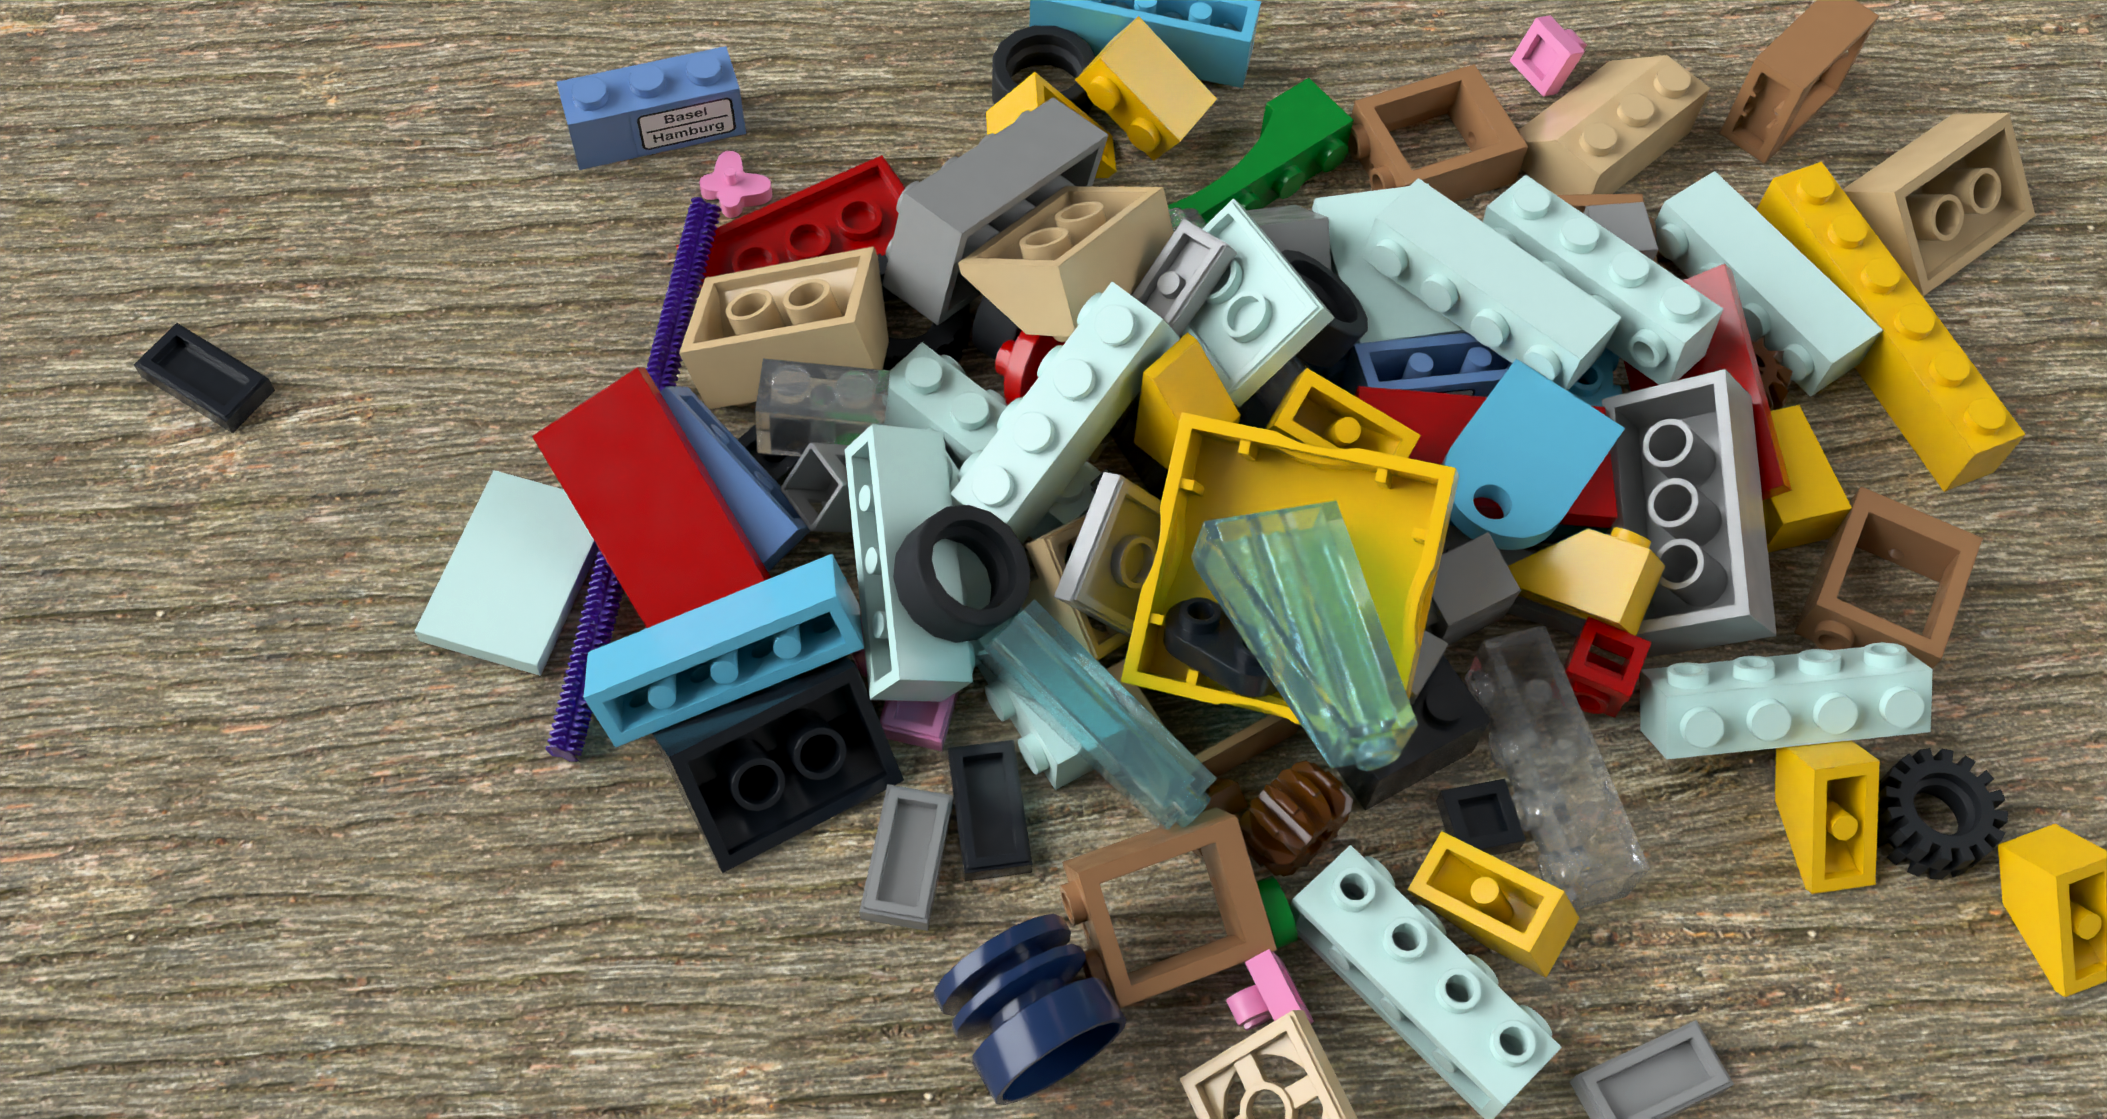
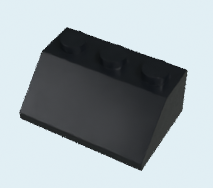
M846 656L652 733L677 789L722 873L885 791L887 784L895 786L904 781L859 670Z

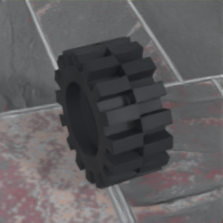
M1931 748L1920 749L1913 756L1909 753L1900 759L1879 780L1877 826H1881V830L1877 832V847L1879 848L1889 843L1895 850L1886 858L1894 865H1897L1904 858L1910 860L1907 872L1917 877L1928 868L1930 879L1942 880L1949 873H1951L1953 878L1959 876L1992 852L1993 848L2002 841L2006 833L2000 830V828L2008 823V811L1995 810L2005 801L2002 790L1989 792L1986 786L1994 778L1987 770L1978 777L1975 776L1970 770L1976 761L1966 755L1958 763H1953V750L1942 748L1934 756L1932 755ZM1919 793L1930 794L1947 804L1956 817L1958 823L1957 832L1952 835H1946L1929 827L1920 818L1915 809V795Z

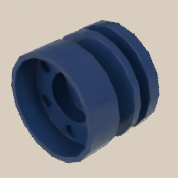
M1054 913L1034 917L986 941L961 959L943 976L934 989V999L942 1013L955 1016L952 1020V1030L958 1039L970 1040L990 1034L972 1055V1064L998 1105H1008L1024 1100L1072 1074L1111 1044L1125 1028L1127 1019L1101 979L1092 977L1070 983L1085 965L1086 954L1081 946L1068 944L1071 930L1064 919Z

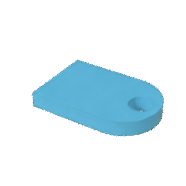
M1515 359L1455 440L1441 464L1456 468L1459 474L1450 520L1461 532L1471 539L1489 532L1498 549L1518 550L1542 542L1557 528L1625 428L1520 360ZM1485 497L1495 501L1501 507L1504 518L1489 519L1477 511L1473 499Z

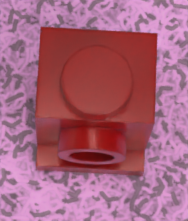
M1588 616L1569 651L1553 693L1568 698L1581 711L1592 714L1604 713L1615 718L1624 703H1628L1632 696L1651 642ZM1591 645H1595L1626 659L1621 665L1589 652Z

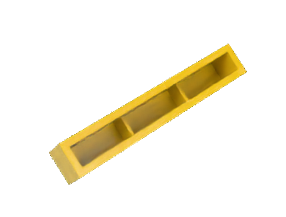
M1822 162L1773 178L1756 210L1883 329L1862 362L1855 369L1941 489L1946 492L1994 473L2026 434Z

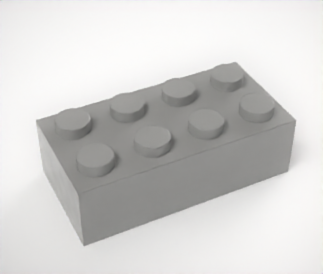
M1053 97L1032 111H1024L1014 123L998 133L986 135L976 147L959 158L956 156L950 158L940 170L926 179L909 184L900 195L896 205L899 215L894 237L886 249L888 263L882 286L936 325L941 324L982 294L961 275L958 262L1063 187L1092 186L1109 134Z
M1726 369L1602 399V407L1606 409V416L1625 428L1610 449L1618 518L1611 528L1612 530L1613 527L1623 528L1651 541L1649 549L1665 565L1636 635L1651 642L1647 656L1654 657L1777 636L1752 396Z

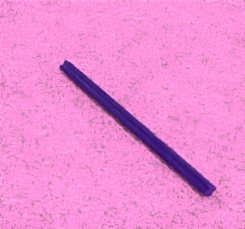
M702 197L692 198V204L688 208V214L686 215L684 229L675 257L676 260L667 287L668 291L662 306L663 310L657 325L658 329L655 332L653 348L650 351L651 355L647 363L648 368L646 370L660 392L666 386H677L675 381H678L679 378L676 375L680 374L678 368L682 367L679 362L683 361L679 352L693 314L692 311L695 309L694 305L697 303L696 298L699 297L697 292L701 291L699 286L703 285L701 279L705 278L702 273H705L706 270L703 267L708 266L705 261L709 260L707 255L711 254L709 249L712 248V245L710 243L714 242L712 236L716 235L713 231L717 229L715 224L719 223L716 218L720 217L718 212L722 211L719 206L706 203ZM601 551L596 555L598 559L595 560L594 574L591 575L592 581L589 582L591 588L587 589L589 595L585 597L587 601L583 604L585 610L581 612L583 617L579 619L581 625H578L577 628L580 632L575 634L578 638L573 642L576 647L571 649L574 653L569 657L572 662L567 664L570 669L565 672L568 677H564L566 684L561 687L564 692H560L562 699L557 702L560 706L556 708L558 715L553 717L556 721L551 725L554 730L549 732L552 738H548L547 741L550 745L545 748L552 756L562 757L569 762L579 761L575 755H582L583 749L580 748L584 747L585 742L581 740H585V737H587L586 733L587 729H589L587 725L591 721V718L588 717H591V714H593L584 699L588 652L610 643V639L613 637L611 631H614L613 624H616V616H618L617 609H620L619 602L622 601L621 595L624 594V589Z

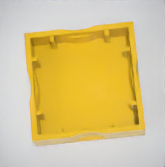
M1181 412L1160 505L1161 520L1158 549L1151 570L1142 585L1121 682L1212 704H1228L1287 718L1296 724L1389 746L1399 745L1458 485L1459 474L1457 469L1360 448L1330 449L1308 445L1290 439L1276 431ZM1196 597L1207 598L1278 637L1285 643L1290 655L1284 686L1276 693L1268 696L1247 697L1232 692L1176 659L1166 650L1163 643L1164 626L1168 610L1176 603Z

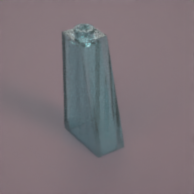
M1337 500L1204 521L1191 555L1196 571L1251 652L1255 655V658L1330 768L1357 764L1360 770H1373L1389 765L1397 760L1418 724Z
M1035 599L1022 607L975 655L986 668L1156 827L1169 830L1175 822L1180 827H1186L1211 801V797L1205 791L1217 778Z

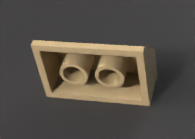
M1668 55L1609 61L1518 130L1528 145L1520 169L1555 195L1613 194L1690 133L1710 87Z
M2010 113L1952 114L1843 189L1922 296L1928 294L2036 216Z
M1065 186L958 262L961 275L1025 334L1054 336L1056 341L1066 342L1078 327L1077 318L1085 303L1096 293H1103L1111 282H1114L1127 293H1133L1173 235L1174 231L1164 188Z
M868 247L705 278L679 354L708 409L727 406L742 407L756 401L786 396L801 397L815 391L845 386L859 387L868 382L880 381L889 339L879 261L875 248Z

